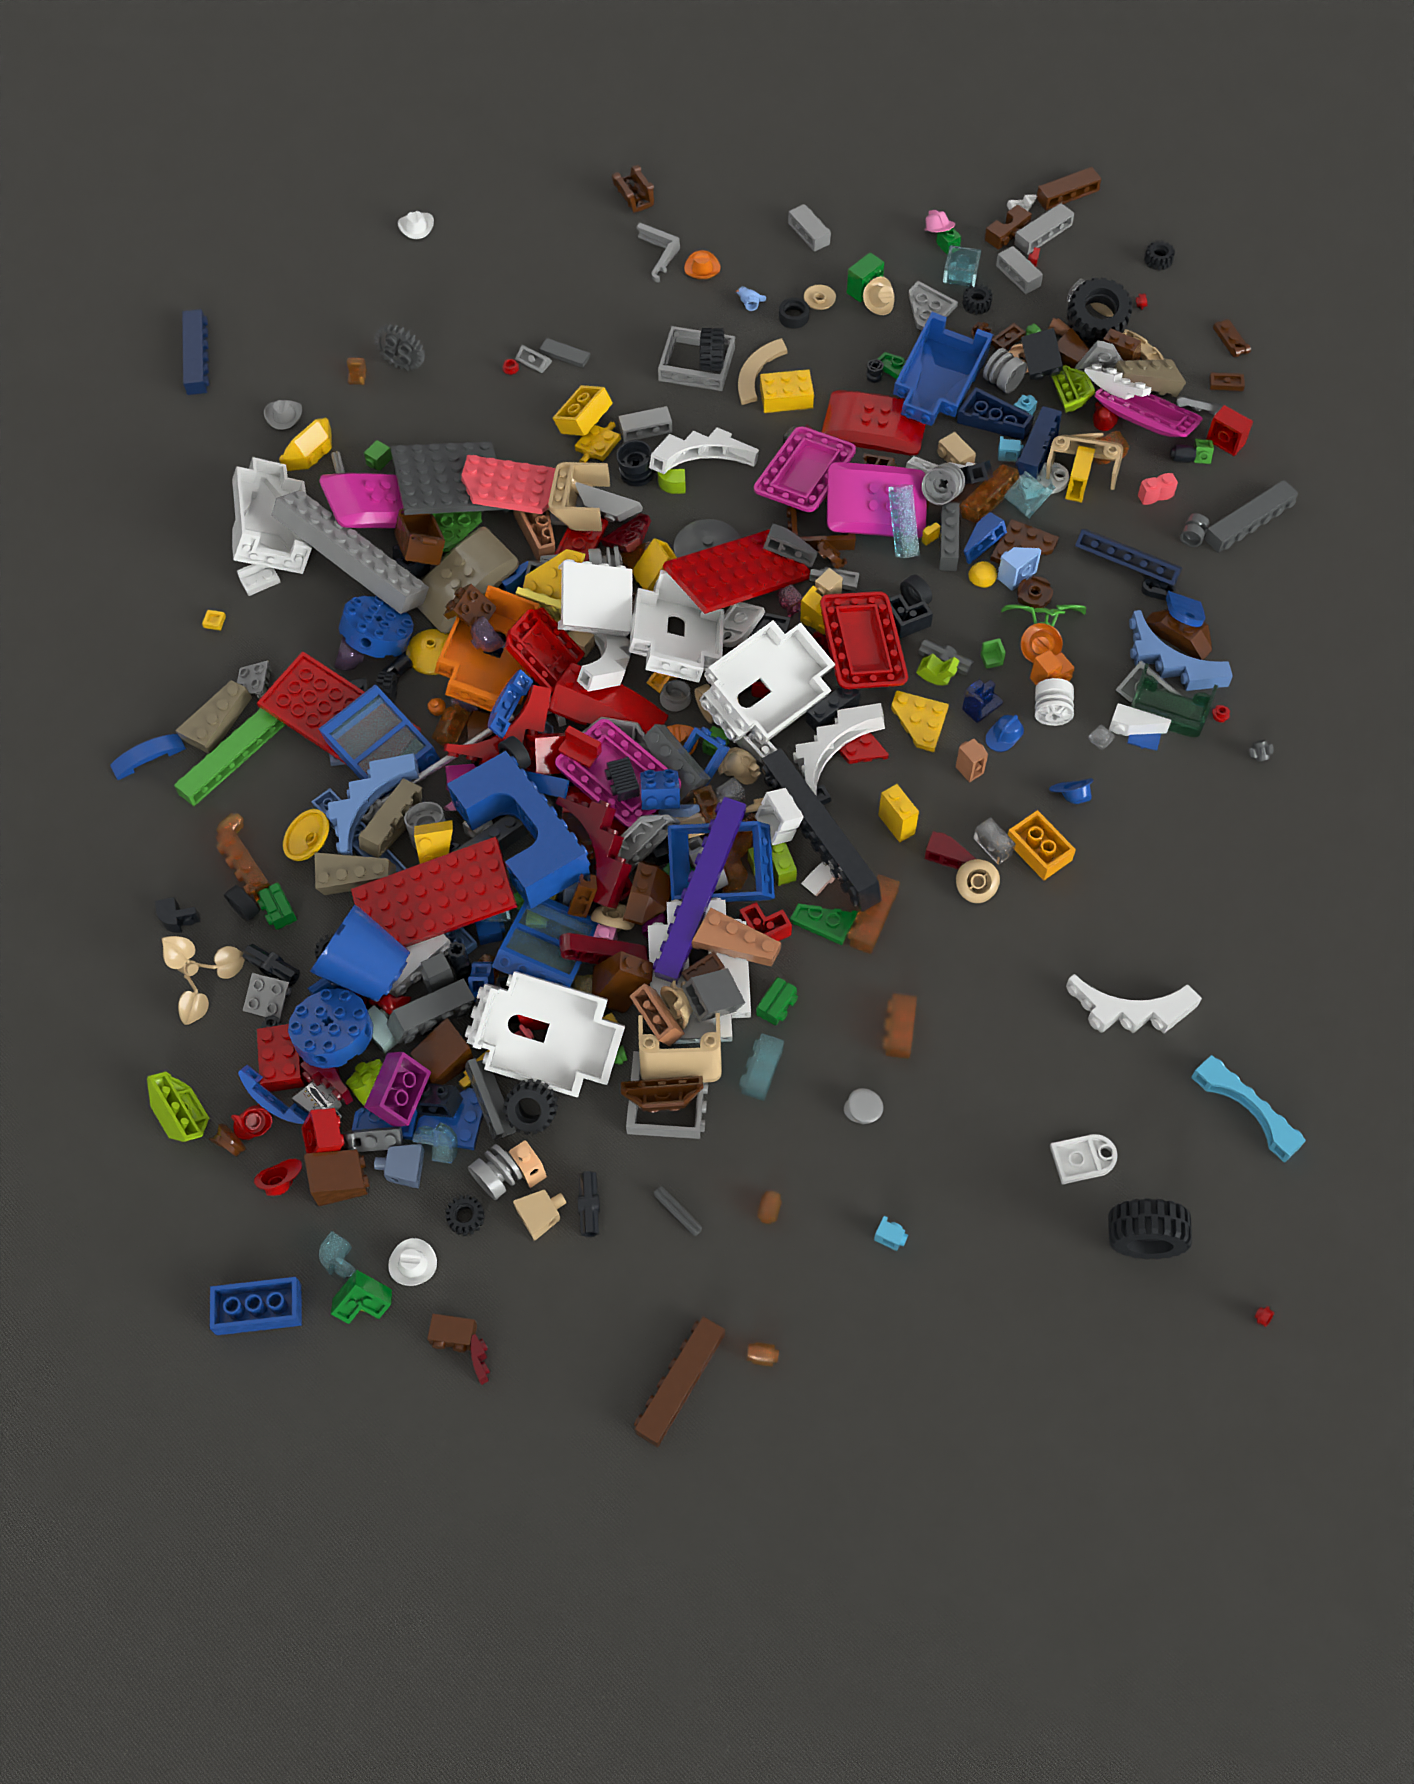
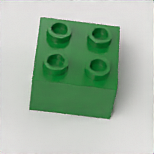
M870 252L848 269L847 294L860 303L864 301L863 293L867 284L877 277H883L884 261Z

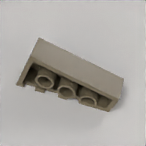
M1172 359L1118 361L1114 367L1117 369V372L1123 373L1122 378L1130 379L1132 383H1145V386L1151 387V391L1158 392V395L1169 393L1171 397H1177L1186 384Z
M231 680L175 731L182 741L206 753H211L222 742L252 699V696L246 687Z
M403 778L366 828L359 834V849L379 858L407 829L404 821L405 813L412 806L422 803V787Z
M314 853L315 887L323 895L349 892L352 888L396 873V865L387 858Z

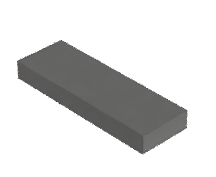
M546 338L539 349L541 354L584 368L590 358L589 352Z

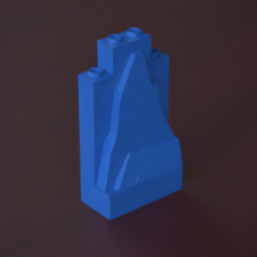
M931 312L895 382L893 391L894 395L905 398L901 415L930 426L933 425L939 412L952 417L956 416L972 382H975L988 357L993 334L977 329L974 339L945 329L947 317Z

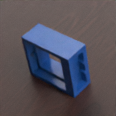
M695 727L683 747L690 753L701 736L718 748L704 770L712 779L730 747L725 745L726 741L724 739L712 736V731L706 727Z

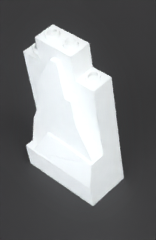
M252 457L249 469L236 466L232 479L236 518L232 529L233 560L303 574L312 546L272 516L276 498L298 490L306 493L305 483L301 480L288 478L285 464Z

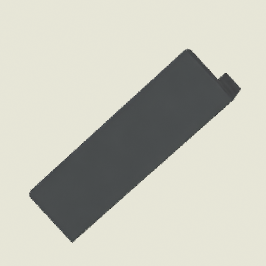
M474 1058L467 1061L465 1069L493 1141L514 1134L516 1132L515 1126L511 1128L509 1126L510 1120H505L507 1113H503V1108L505 1107L503 1105L504 1099L494 1073L484 1069L486 1064L482 1063L483 1060L476 1061Z

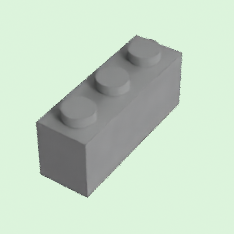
M805 204L789 211V225L814 252L830 244L831 232L829 228H826L821 220Z
M1014 246L998 254L996 266L1025 294L1041 287L1043 274Z
M667 406L618 416L619 428L624 442L672 433V420Z

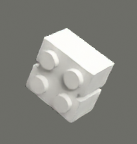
M786 788L766 792L755 818L759 822L770 825L772 845L789 842L793 839L797 831L796 828L799 827L803 819L802 812L798 809Z

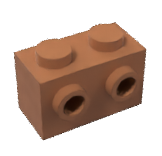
M972 739L969 742L965 741L959 747L956 768L968 782L984 774L988 757L984 746L975 739Z

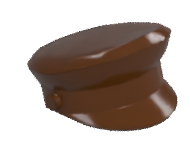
M223 1123L218 1125L217 1134L213 1138H208L209 1141L228 1150L235 1156L246 1150L244 1143Z

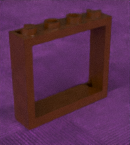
M789 506L787 507V518H790L788 529L798 536L796 508ZM852 533L837 536L799 537L816 551H819L817 543L821 539H824V543L826 541L829 542L837 550H855L856 538L855 534Z

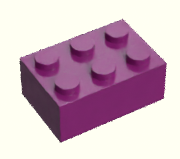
M404 1052L387 1053L364 1107L393 1127L409 1126L431 1071Z

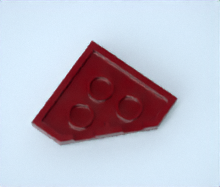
M639 513L600 541L603 546L613 549L615 546H618L620 551L631 553L637 549V546L642 544L651 519L649 515Z

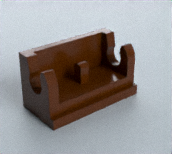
M581 874L573 898L569 903L567 915L586 918L597 891L596 875H590L589 881L584 880V875Z

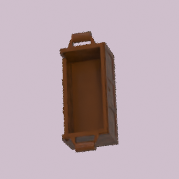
M399 509L394 535L404 559L440 565L445 539L433 514L404 515V512L401 513L403 509Z

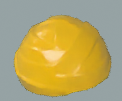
M986 561L974 564L969 570V580L978 587H990L997 579L996 568Z

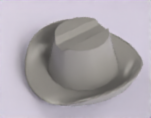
M289 400L271 402L264 409L265 419L276 429L292 427L298 422L302 414L301 404Z

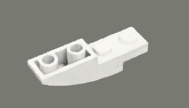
M1092 364V366L1085 368V373L1095 384L1116 397L1126 400L1134 397V395L1143 397L1151 392V387L1145 386V383H1132L1130 379L1122 378L1123 373L1117 372L1115 368L1105 369L1100 364Z

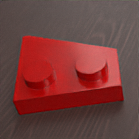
M871 733L857 737L838 750L848 764L860 761L869 762L875 758H883V760L889 758L888 752Z

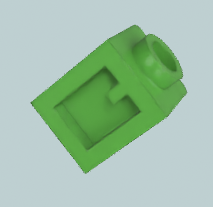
M1195 439L1196 458L1194 462L1210 464L1214 451L1213 441Z

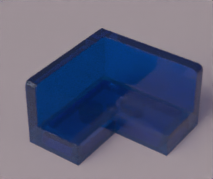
M979 679L966 689L962 710L976 723L1003 704V700L994 693L996 684L992 680L984 684Z

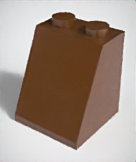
M1110 328L1103 341L1113 344L1123 361L1139 360L1141 357V340Z
M620 951L593 966L591 994L608 999L606 1008L625 1013L634 1003L630 995L644 983L649 985L652 982L653 963Z
M448 1018L410 1053L415 1061L431 1071L427 1084L444 1085L466 1070L465 1065L468 1060L474 1059L469 1045Z
M358 1150L304 1154L310 1193L318 1206L368 1194L366 1187H370L368 1175H364L363 1168H366L364 1155L360 1156Z

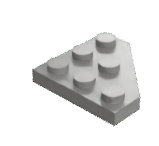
M919 281L909 289L908 296L916 328L921 331L931 312L948 317L957 307V301Z
M1097 341L1075 366V369L1085 372V368L1092 366V364H1100L1105 369L1114 368L1118 361L1123 360L1113 344Z

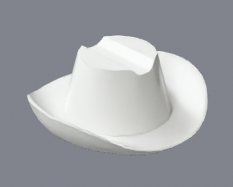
M419 211L410 212L407 216L401 217L398 220L401 232L412 239H420L427 236L434 223L431 214Z
M406 1239L398 1244L392 1252L388 1265L389 1273L396 1282L402 1285L415 1286L424 1283L435 1273L437 1266L435 1252L427 1242L421 1239Z

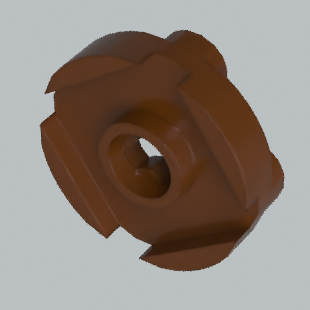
M821 539L817 543L818 553L825 559L828 557L836 569L839 570L847 564L846 558L841 559L839 557L841 553L829 542L826 541L824 543V539Z
M1032 576L1031 579L1027 580L1025 578L1018 586L1017 600L1020 604L1033 607L1034 609L1044 608L1052 600L1053 588L1050 587L1049 581L1042 577ZM1038 591V594L1035 595L1031 592Z

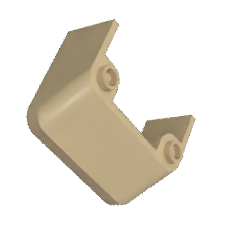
M1060 435L1054 438L1047 460L1046 479H1050L1056 453L1076 455L1079 445L1095 449L1093 458L1115 461L1111 480V490H1114L1123 456V446L1121 444L1071 435Z
M559 463L556 466L548 502L549 511L572 530L602 531L600 508L576 507L577 497L580 494L575 484L578 482L591 487H610L608 463Z
M716 1013V1032L705 1033L700 1039V1048L659 1049V1041L656 1036L644 1034L643 1016H638L639 1058L642 1080L703 1076V1082H715L721 1077L720 1013Z

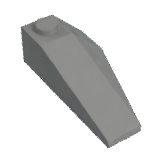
M1141 660L1116 689L1129 702L1154 710L1183 723L1197 709Z

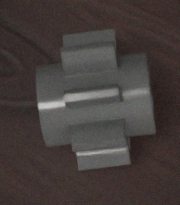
M1265 739L1254 741L1253 746L1249 748L1250 757H1254L1256 761L1268 760L1271 753L1274 752L1273 745L1267 743Z

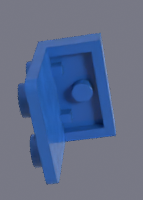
M672 769L664 771L646 770L640 773L642 810L680 809L678 771Z

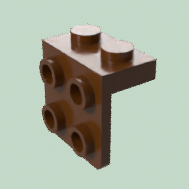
M472 584L463 588L459 587L454 593L455 598L446 605V611L443 615L447 619L458 616L472 630L480 633L495 612L496 606Z

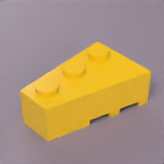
M812 586L801 600L800 621L804 625L818 630L821 634H825L820 608L822 596L816 592L817 588Z
M452 820L414 826V838L420 864L449 854L453 830Z

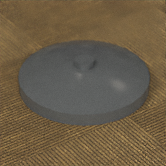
M714 519L698 520L686 525L677 534L673 546L674 554L679 558L740 539L741 537L732 526L725 522Z

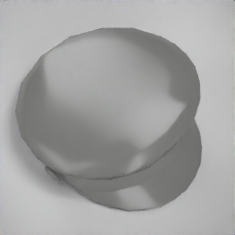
M672 680L664 684L659 697L661 705L673 712L681 711L688 707L692 699L690 687L681 680Z
M865 1088L854 1090L844 1105L845 1115L850 1120L862 1125L876 1121L883 1112V1102L875 1092Z

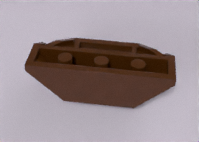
M1168 609L1152 612L1145 620L1154 634L1193 658L1204 660L1212 651L1209 625L1205 622L1200 627L1186 625L1172 617Z
M639 861L623 921L643 925L648 920L666 911L671 893L670 875L659 865Z
M703 1076L621 1082V1094L642 1111L652 1113L659 1110L677 1111L685 1108L704 1088Z

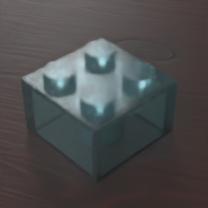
M950 245L943 282L963 286L972 285L974 287L981 250Z

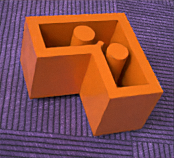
M1048 650L1035 657L1030 679L1035 685L1051 678L1070 681L1075 667L1062 652L1055 656Z

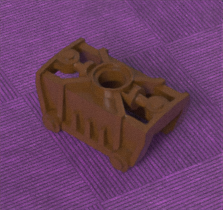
M639 165L631 167L630 175L621 178L619 172L612 174L613 185L617 187L618 192L622 194L633 213L654 205V185L647 181ZM630 180H632L635 183L634 186L629 184Z

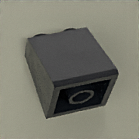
M1054 328L1021 337L1030 380H1040L1046 375L1055 376L1063 371Z

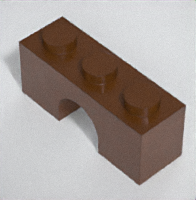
M1017 204L1007 212L1005 224L996 220L986 228L984 240L999 250L1015 237L1019 229L1024 228L1031 222L1032 213Z

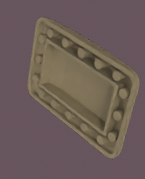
M480 527L456 545L441 559L440 565H435L421 579L429 589L424 603L418 606V609L440 632L449 633L457 616L447 619L443 614L446 611L445 607L448 602L455 598L454 593L459 587L463 588L472 584L485 596L488 585L496 588L500 586L503 580L516 571L519 561L486 527Z

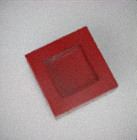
M1034 247L1033 253H1029L1028 260L1035 267L1037 266L1040 248Z

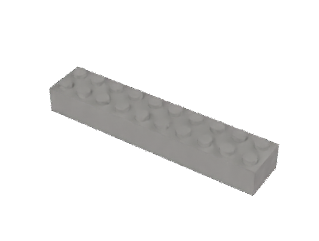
M298 490L276 498L272 516L398 613L402 614L424 603L429 589L427 585L400 566L395 560L384 554L382 550L371 544L370 541L359 535L357 531L339 525L335 516L330 511L310 498L305 492Z

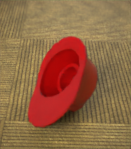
M288 1159L273 1167L262 1170L254 1178V1184L256 1187L264 1189L268 1196L281 1195L288 1191L293 1183V1179L302 1170V1163L298 1159Z

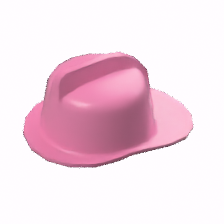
M930 210L929 216L925 220L926 228L924 230L935 233L944 232L952 229L955 223L948 220L944 211Z

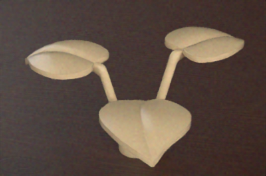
M180 936L163 937V958L166 965L185 974L184 978L188 980L194 991H185L178 1002L180 1019L183 1024L189 1025L202 1018L209 1007L208 998L206 995L198 993V989L190 976L195 975L198 968L202 967L217 968V975L220 978H232L243 967L245 959L242 956L244 952L232 946H224L214 956L216 965L200 964L190 959L195 954V946L189 939Z

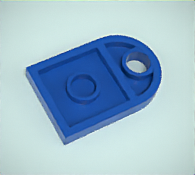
M1168 591L1166 601L1171 616L1189 626H1202L1206 618L1202 603Z

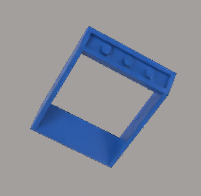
M759 821L741 822L738 832L752 831L756 892L713 894L712 898H721L725 902L775 899L770 825ZM710 823L668 826L671 900L683 901L681 899L683 889L688 888L690 883L688 881L690 874L688 834L710 833L711 830H708Z

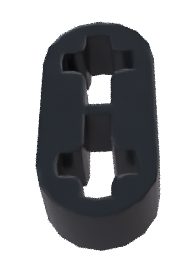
M1151 578L1146 579L1141 588L1144 595L1166 601V590L1176 593L1174 585Z

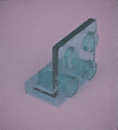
M1024 472L1007 491L1004 498L1026 517L1030 518L1056 487L1050 484L1046 488L1028 472Z

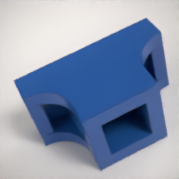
M493 962L472 963V971L468 977L469 989L475 998L474 1002H476L480 986L484 987L486 983L494 985Z

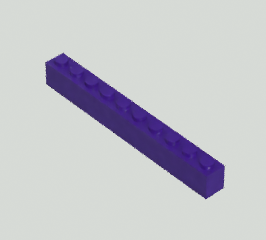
M727 797L723 798L722 803L718 802L715 810L717 816L709 824L708 830L711 831L709 836H705L703 839L702 847L704 848L701 854H697L695 871L691 870L689 874V886L683 889L681 906L677 905L674 916L676 919L674 924L670 923L667 934L669 936L667 941L663 940L660 952L662 954L660 959L656 958L653 970H655V977L671 983L674 980L678 985L681 972H683L692 949V940L702 924L746 812L745 803Z

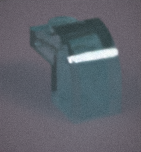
M439 1123L435 1129L430 1126H422L414 1133L413 1142L433 1145L432 1161L452 1164L457 1157L458 1139L454 1130L448 1125Z
M333 1231L329 1233L321 1244L319 1250L320 1262L328 1274L332 1275L335 1271L344 1279L346 1276L350 1278L356 1269L343 1259L352 1247L348 1241Z

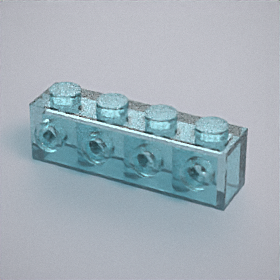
M913 485L889 486L890 514L896 557L908 558L919 556Z

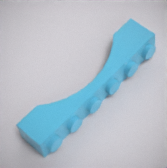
M1211 1055L1193 1073L1191 1078L1206 1092L1227 1096L1247 1108L1263 1128L1269 1149L1284 1163L1306 1141L1301 1132L1293 1129L1283 1116L1274 1112L1271 1106L1266 1101H1262L1252 1088L1243 1084L1235 1073L1230 1072L1221 1060Z

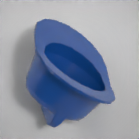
M1016 714L1014 716L1004 715L991 727L986 734L985 740L990 749L996 752L1007 751L1022 737L1024 728Z
M1089 778L1080 781L1058 783L1051 786L1049 790L1051 792H1062L1067 801L1073 804H1080L1092 799L1090 784L1094 779Z

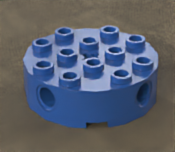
M378 596L353 597L345 604L338 630L346 638L345 642L353 649L372 657L384 658L385 655L399 656L407 650L414 624L407 612L398 613Z
M339 988L323 989L307 997L296 1006L289 1019L288 1033L298 1055L309 1065L324 1069L340 1067L347 1064V1060L363 1053L373 1037L374 1024L363 1000L354 992Z

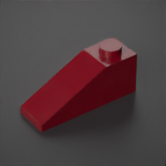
M933 831L924 859L959 870L964 863L976 858L952 837L942 832L937 833Z

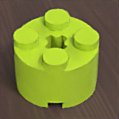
M380 1059L368 1063H359L355 1067L356 1071L346 1081L348 1087L364 1106L383 1063Z

